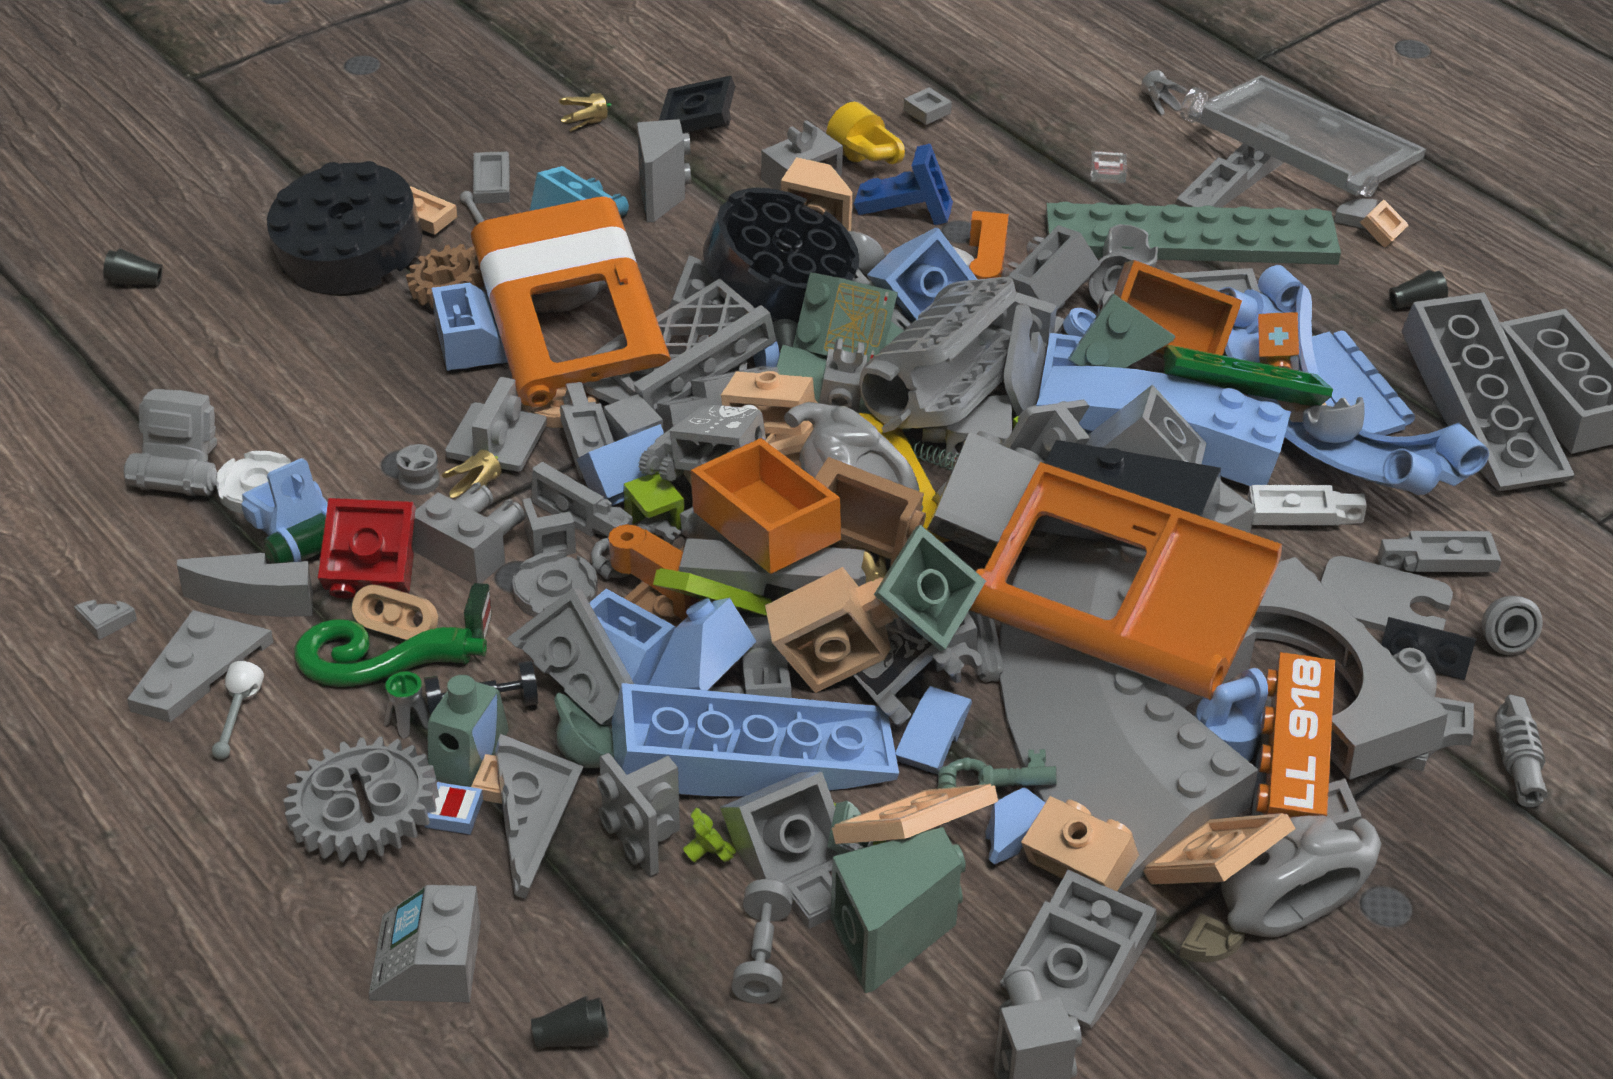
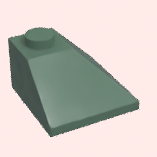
M918 525L874 595L936 648L943 651L947 648L986 580L922 525Z

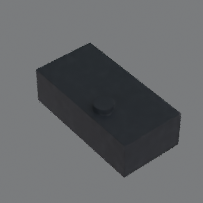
M1061 440L1055 441L1045 461V464L1213 521L1219 510L1220 467ZM1048 515L1039 517L1033 527V530L1142 549Z

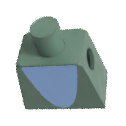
M457 675L448 681V691L429 717L428 764L433 765L437 781L471 787L485 754L493 755L495 753L500 734L506 736L509 729L500 691L495 687L475 682L468 675Z

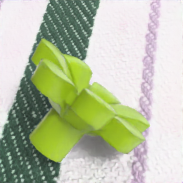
M696 807L690 814L694 821L693 827L696 837L683 847L684 852L694 863L708 851L716 853L725 863L733 859V854L736 853L735 848L729 842L724 841L715 828H712V819Z

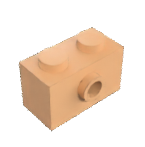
M736 371L721 394L722 406L741 408L744 405L755 406L762 412L765 434L802 435L810 422L803 421L794 428L786 423L784 416L792 407L806 402L815 403L813 377L779 375L774 371L761 373Z
M1052 796L1048 798L1021 841L1030 863L1062 879L1067 870H1070L1115 891H1118L1139 857L1132 832L1125 825L1112 819L1104 822L1091 816L1090 811L1082 804L1074 800H1067L1064 803Z

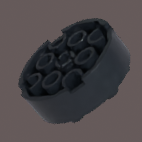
M372 161L341 164L329 162L324 164L320 169L307 173L286 188L280 190L267 216V230L281 271L284 275L287 274L293 278L297 286L317 293L346 294L377 286L382 283L381 277L395 269L401 272L416 256L422 242V227L409 184L395 171L377 165Z
M747 188L734 192L720 206L704 242L703 257L705 265L715 281L721 279L754 308L762 305L771 314L772 322L790 319L798 323L810 272L852 281L859 267L857 246L847 229L827 211L821 215L805 205L807 199L790 192L772 188Z

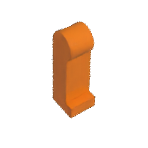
M982 211L972 212L969 246L978 247L977 258L971 261L969 269L977 279L1002 277L1009 214Z
M626 524L614 528L608 536L611 566L620 573L633 574L673 601L674 615L685 620L688 617L686 614L688 608L701 599L653 585L656 570L662 568L679 571L683 551L638 526Z

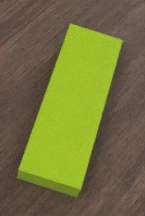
M660 568V570H656L653 582L655 586L701 600L709 598L710 601L730 598L738 611L767 616L765 605L773 602L770 598L686 572Z

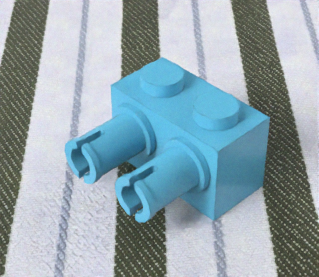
M560 166L537 173L530 211L595 197H608L615 201L622 217L628 213L629 205L625 196H621V194L610 196L605 193L600 181L597 180L595 182L596 178L584 180L565 167Z

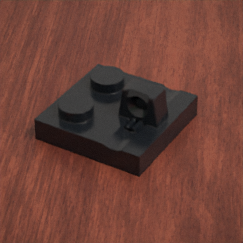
M732 76L668 89L659 121L680 119L682 133L704 129L708 126L710 129L729 126L731 121L729 110L736 87Z

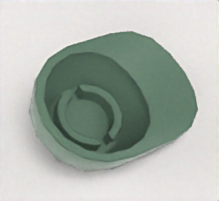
M558 693L554 697V701L561 718L556 728L557 746L561 754L569 761L584 766L583 768H600V756L610 753L614 758L611 727L601 725L572 698Z

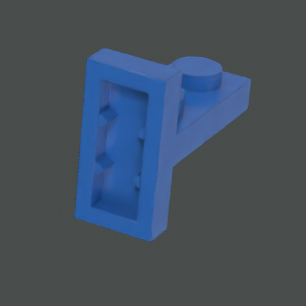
M931 144L917 146L911 165L913 172L907 171L898 176L885 179L873 178L861 183L854 202L858 215L925 202L934 225L947 223L953 201Z

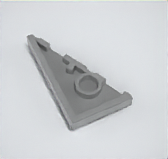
M500 734L495 752L514 895L526 899L580 779L584 766Z

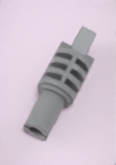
M1508 695L1505 698V702L1498 708L1497 718H1495L1496 734L1504 769L1514 778L1518 802L1525 807L1539 806L1544 802L1543 798H1547V789L1541 774L1545 764V757L1537 724L1532 719L1525 698Z

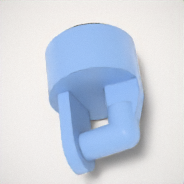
M1257 668L1244 670L1240 679L1217 686L1211 700L1203 698L1199 702L1195 717L1249 762L1255 756L1262 735V712L1268 696V685L1265 676Z

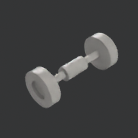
M760 879L753 881L746 887L744 893L743 907L745 911L753 918L760 920V922L755 924L751 956L755 961L742 963L735 968L732 979V991L738 998L749 1003L766 1004L773 1002L780 997L782 991V973L775 966L766 963L765 960L771 957L774 926L770 921L782 920L790 914L793 894L788 886L776 880Z

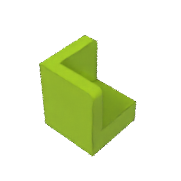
M659 471L623 484L624 511L633 517L632 524L642 521L646 517L651 518L669 511L670 518L668 522L672 527H676L679 530L682 529L680 513L684 512V498L668 480L660 477Z

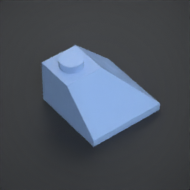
M934 228L893 249L867 274L875 287L898 292L895 303L902 309L903 316L910 322L917 320L918 315L934 302L936 295L947 285L958 281L978 280L939 228Z
M705 598L688 608L686 611L688 617L675 628L649 683L650 686L707 691L757 642L730 598L710 601L709 598Z

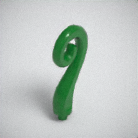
M333 619L320 622L304 632L294 647L295 662L302 674L310 680L327 686L351 687L376 682L424 663L452 662L467 664L471 655H486L487 640L484 638H472V632L468 628H435L421 632L380 655L357 662L369 650V634L363 625L353 620ZM347 639L350 641L346 645L337 646L332 649L331 657L333 662L326 661L318 656L320 648L331 640Z

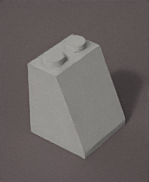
M1153 385L1088 434L1090 439L1086 443V445L1117 448L1121 451L1202 464L1207 444Z
M978 431L976 435L969 432L927 530L991 557L1040 463L1038 461L1040 457L1024 448L1018 447L1014 451L1000 445L1001 440L990 433Z

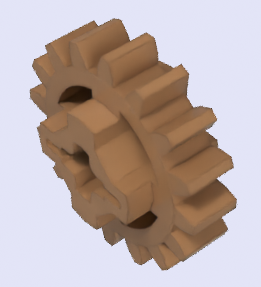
M460 244L452 249L450 245H445L441 252L432 249L431 253L426 257H418L420 264L410 265L411 273L406 275L412 298L414 300L418 299L421 306L429 302L431 308H434L432 288L469 282L476 287H485L474 246L466 250L464 244Z

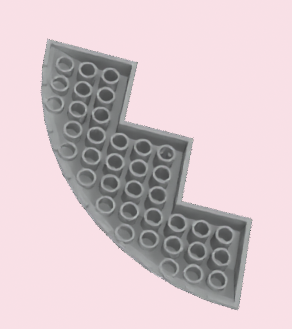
M1220 482L1219 510L1214 521L1250 533L1255 506ZM1062 535L1049 549L1029 548L1020 563L1012 586L1104 620H1111L1117 615L1147 552L1143 549ZM1002 623L999 647L1004 669L1000 674L999 688L1001 699L1004 701L1006 726L1011 729L1015 741L1014 749L1021 768L1028 767V750L1034 749V754L1040 753V749H1045V766H1056L1057 785H1035L1034 792L1037 797L1045 803L1050 796L1064 803L1067 800H1074L1090 811L1091 816L1107 822L1108 819L1118 821L1132 832L1139 857L1117 892L1145 876L1143 872L1145 866L1210 819L1236 817L1251 807L1258 769L1185 709L1186 706L1201 697ZM1249 626L1222 684L1239 675L1244 670L1249 669L1257 632L1251 626Z

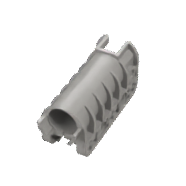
M1011 277L958 281L947 285L936 295L934 302L918 315L917 320L912 322L905 331L896 336L891 343L886 345L865 364L859 379L860 393L869 411L878 420L885 423L882 427L883 433L895 430L896 428L937 427L957 423L964 419L1004 380V369L1011 335H1006L1005 332H998L989 340L980 341L978 335L1016 301L1015 296L1017 293Z

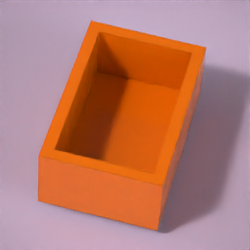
M1136 260L1124 263L1114 294L1175 335L1176 337L1169 345L1219 355L1224 353L1243 301ZM1165 346L1151 353V355L1164 359Z
M762 438L691 469L693 512L770 574L841 540L840 497Z

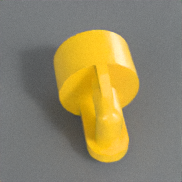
M849 102L835 111L828 122L826 134L843 145V156L850 161L860 162L868 159L872 162L884 160L889 164L902 162L905 155L902 141L885 129L883 120L861 103Z

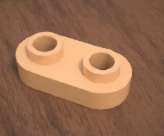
M378 585L365 586L357 592L353 599L352 612L359 624L363 625V627L405 640L421 632L435 629L438 624L437 610L429 600ZM381 600L384 609L380 615H377L375 605ZM417 612H420L422 614V623L416 627L413 617Z

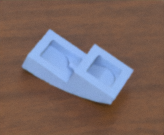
M929 686L914 711L895 752L897 761L938 775L952 741L957 742L972 705V699Z

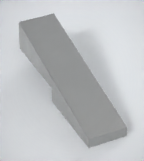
M1263 127L1258 128L1270 135H1273L1289 143L1288 139L1280 135H1277ZM1243 143L1226 160L1218 157L1176 198L1177 205L1181 207L1209 205L1221 208L1284 162Z
M687 538L679 571L691 573L759 595H763L766 583L797 590L841 567L847 571L858 585L864 550L825 547L770 574L730 541Z

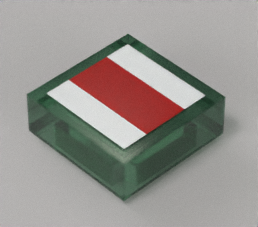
M474 583L471 586L464 610L465 628L471 630L472 638L485 639L492 617L489 584Z

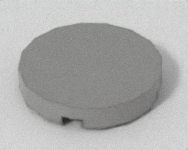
M552 551L540 553L525 560L519 566V572L513 576L512 588L515 603L524 613L535 617L572 588L581 589L590 603L597 595L598 580L595 568L586 559L578 555L577 559L567 557V552Z

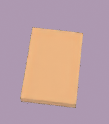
M983 784L923 790L835 824V827H832L835 844L909 838L998 802L995 785Z
M1283 813L1210 819L1145 866L1143 872L1150 884L1224 882L1296 828L1288 814Z

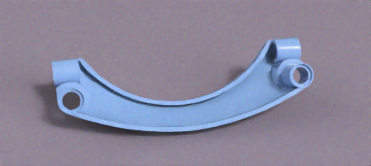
M1271 266L1261 274L1258 280V289L1261 293L1253 289L1245 290L1242 293L1231 287H1223L1218 290L1243 300L1225 347L1227 356L1260 363L1258 314L1298 312L1299 371L1319 375L1312 345L1311 295L1308 288L1283 266ZM1248 394L1250 398L1262 402H1273L1281 407L1279 402L1275 399ZM1331 398L1325 402L1328 406L1335 405ZM1289 419L1284 436L1306 453L1341 471L1373 483L1409 491L1416 495L1429 493L1439 481L1456 486L1470 475L1480 471L1485 466L1489 457L1488 448L1460 423L1428 434L1404 437L1379 435L1362 429L1357 436L1348 441L1329 443L1316 440L1310 436L1303 422H1291Z

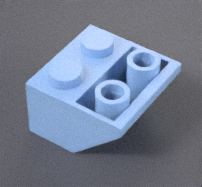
M470 282L432 288L435 325L447 371L508 362L486 292Z
M605 589L590 602V605L634 684L649 685L675 630V626L614 592Z

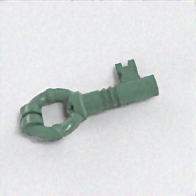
M1034 749L1028 750L1029 764L1028 767H1022V769H993L991 765H986L980 760L965 757L939 769L938 789L956 787L957 772L961 770L969 771L970 769L979 772L978 785L991 784V786L995 785V787H1008L1009 785H1057L1056 766H1045V749H1040V753L1034 754Z

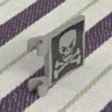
M899 616L898 619L895 618L892 622L885 625L891 647L886 658L853 675L897 726L903 724L911 716V713L898 700L895 694L932 659H935L951 677L964 667L962 661L948 646L945 650L940 651Z

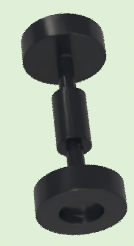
M531 660L517 663L518 681L496 684V680L478 682L495 687L500 692L520 689L524 707L538 705L537 685ZM438 676L424 678L429 717L446 694V692L441 693Z

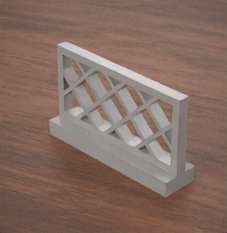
M718 279L656 317L669 354H680L679 356L659 367L613 376L612 378L630 395L633 396L639 393L658 414L657 403L685 398L693 393L691 380L724 374L776 342L771 314L762 305L754 308L721 279ZM718 295L725 298L724 305H706L708 301ZM683 316H695L693 324H675V321ZM703 316H721L719 324H701ZM729 316H742L733 323H728ZM672 335H690L688 343H670ZM698 335H711L702 342L696 343ZM625 337L620 338L594 355L625 348L627 346ZM635 374H648L636 382L633 381Z

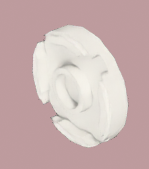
M251 451L244 454V459L235 462L233 458L227 461L217 472L216 489L221 503L229 510L243 514L241 505L243 502L242 494L268 482L267 474L291 463L288 457L272 451Z

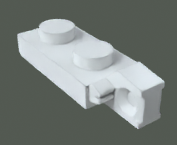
M1332 485L1249 486L1248 501L1255 506L1252 525H1346L1364 522L1367 508L1364 494H1341L1340 492L1333 491Z

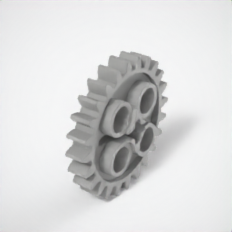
M362 737L359 738L357 746L350 748L346 742H341L340 752L335 754L328 749H324V760L321 762L315 759H308L307 763L310 771L295 772L297 783L287 785L289 797L283 799L290 831H293L296 842L304 841L308 852L319 848L321 857L324 859L334 851H337L339 860L344 862L350 852H356L359 861H363L367 850L374 849L377 855L383 856L384 845L390 843L399 849L402 847L401 836L406 835L416 838L418 834L415 824L428 825L430 823L428 812L437 810L435 798L439 797V791L433 765L428 764L425 754L417 756L414 745L402 749L401 741L396 739L387 747L384 744L383 737H378L373 745H366V741ZM353 773L359 775L367 804L371 810L373 818L371 823H367L364 820L350 777Z

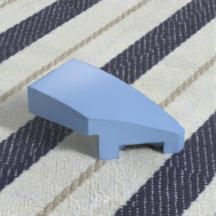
M1025 787L994 803L991 818L985 831L986 839L991 840L989 860L994 864L1020 853L1022 839L1045 804L1043 800Z

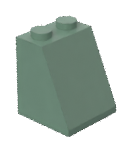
M943 827L922 832L906 839L892 840L833 856L830 919L864 993L876 990L956 926L958 904H961L963 901L960 877L961 873H964L966 870V864L960 846L958 844L952 845Z

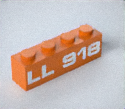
M1280 652L1276 669H1267L1265 679L1268 685V696L1272 698L1271 707H1264L1261 733L1268 734L1269 741L1268 745L1262 744L1258 765V772L1266 773V784L1259 783L1256 796V812H1262L1263 815L1283 813L1288 814L1289 818L1308 815H1323L1327 817L1335 660Z

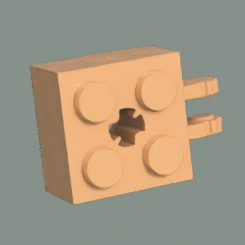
M841 567L765 605L772 644L815 693L883 661L888 655L891 647L885 625L892 622L895 618L898 619L899 616L874 595L884 578H875L874 581L871 580L858 586L847 571Z

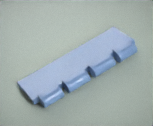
M1329 331L1312 336L1314 358L1319 376L1333 388L1330 398L1334 404L1340 398H1345L1349 405L1352 406L1356 404L1357 397L1363 398L1365 416L1362 429L1374 434L1388 435L1405 430V426L1410 425L1415 420L1414 413L1398 397L1384 377L1378 374V370L1364 353L1359 351V347L1345 331L1335 332L1333 335Z

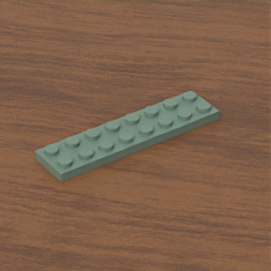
M1071 202L1046 203L1047 236L1058 225L1080 232L1096 258L1103 257L1102 250L1108 231L1111 227L1118 224L1132 225L1145 230L1148 233L1150 248L1158 247L1157 260L1339 265L1341 255L1332 212L1317 208L1290 210L1281 207L1254 209L1245 206L1218 208L1209 205L1181 207L1173 204L1145 206L1137 203L1131 205H1109L1107 203L1073 204ZM1122 246L1123 249H1130V250H1132V249L1134 248V247Z

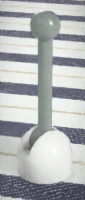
M237 661L228 668L225 686L233 700L220 740L212 747V754L216 759L223 760L230 754L228 743L242 700L253 698L261 688L264 673L253 663Z

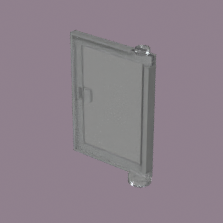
M1263 75L1209 99L1207 91L1194 87L1184 98L1180 110L1181 118L1191 123L1197 121L1356 196L1361 193L1364 196L1371 197L1377 189L1378 183L1423 159L1426 149Z

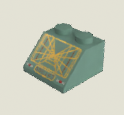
M810 272L793 347L827 356L828 349H834L838 338L843 339L842 349L852 353L857 351L858 343L861 342L864 343V355H868V362L885 347L898 292Z

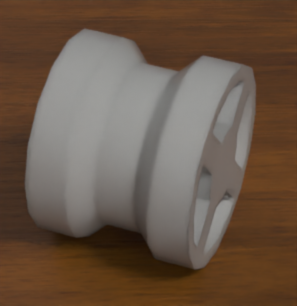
M423 444L409 445L399 451L396 463L400 471L398 477L400 488L411 495H424L434 491L440 482L439 472L436 468L438 464L436 451L432 447Z

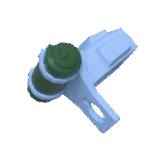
M301 458L267 474L268 482L242 494L243 502L241 505L245 519L255 528L261 529L269 535L264 539L263 547L269 563L303 562L321 553L328 502L322 496L319 485L313 481L306 460Z

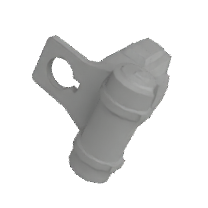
M153 389L145 395L143 401L139 404V430L143 433L142 453L130 454L125 462L124 478L127 486L139 487L141 490L146 491L153 489L178 492L193 497L212 495L217 484V470L214 463L207 461L208 454L217 445V438L214 437L216 426H214V407L210 405L208 395L165 389Z

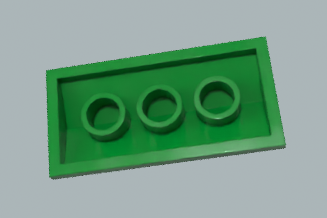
M1169 344L1165 345L1164 348L1165 374L1215 385L1224 389L1232 388L1245 394L1307 406H1321L1332 396L1333 388L1319 375Z

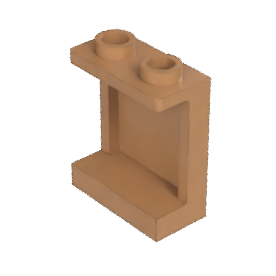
M830 457L827 458L815 476L816 480L840 497L841 540L891 559L890 567L915 527L924 525L926 513L920 511L924 496L922 492Z

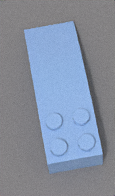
M1104 366L1052 367L1036 406L1084 399L1089 408L1079 424L1083 429L1094 431L1139 394L1153 385L1207 443L1202 460L1203 465L1220 467L1222 477L1248 486L1268 484L1281 451L1291 411L1282 409L1273 402H1262L1244 396L1240 391L1232 388L1224 389L1175 375Z
M622 683L611 721L614 759L623 771L628 775L669 756L678 767L679 794L745 797L801 772H822L829 791L897 780L899 775L889 716L879 706Z

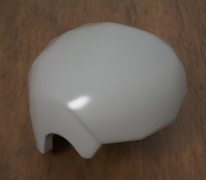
M1118 224L1109 229L1103 245V257L1121 252L1133 256L1141 263L1152 267L1156 266L1158 247L1150 248L1148 233L1145 230L1123 224ZM1122 246L1134 247V248H1133L1132 250H1131V249H1123Z
M1357 397L1356 404L1352 406L1349 405L1345 398H1340L1334 406H1310L1303 411L1304 427L1310 436L1322 442L1343 443L1357 436L1362 430L1365 416L1364 400L1362 397Z

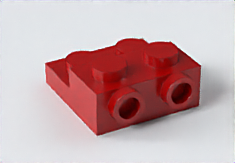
M328 498L318 579L325 590H330L329 594L331 596L351 599L355 597L356 591L368 585L384 586L409 594L414 552L411 548L416 512L414 503L408 501Z

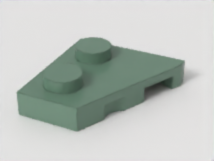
M1111 294L1068 357V360L1076 366L1126 368L1169 344L1176 336L1117 295Z

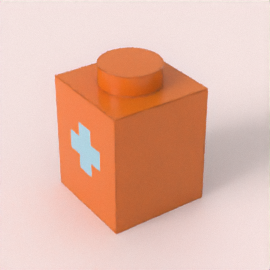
M1298 312L1258 314L1260 363L1299 370Z

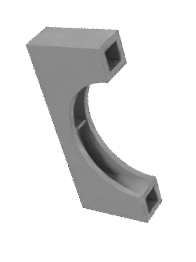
M1296 557L1279 562L1250 626L1257 631L1256 639H1271L1291 643L1305 648L1322 658L1335 660V667L1351 685L1356 696L1355 701L1345 710L1332 716L1330 759L1350 780L1441 748L1448 713L1443 706L1422 688L1416 678L1409 674L1392 657L1389 650L1383 647L1366 630L1363 623L1357 621L1341 604L1340 600L1333 596L1317 579L1316 575L1309 571Z

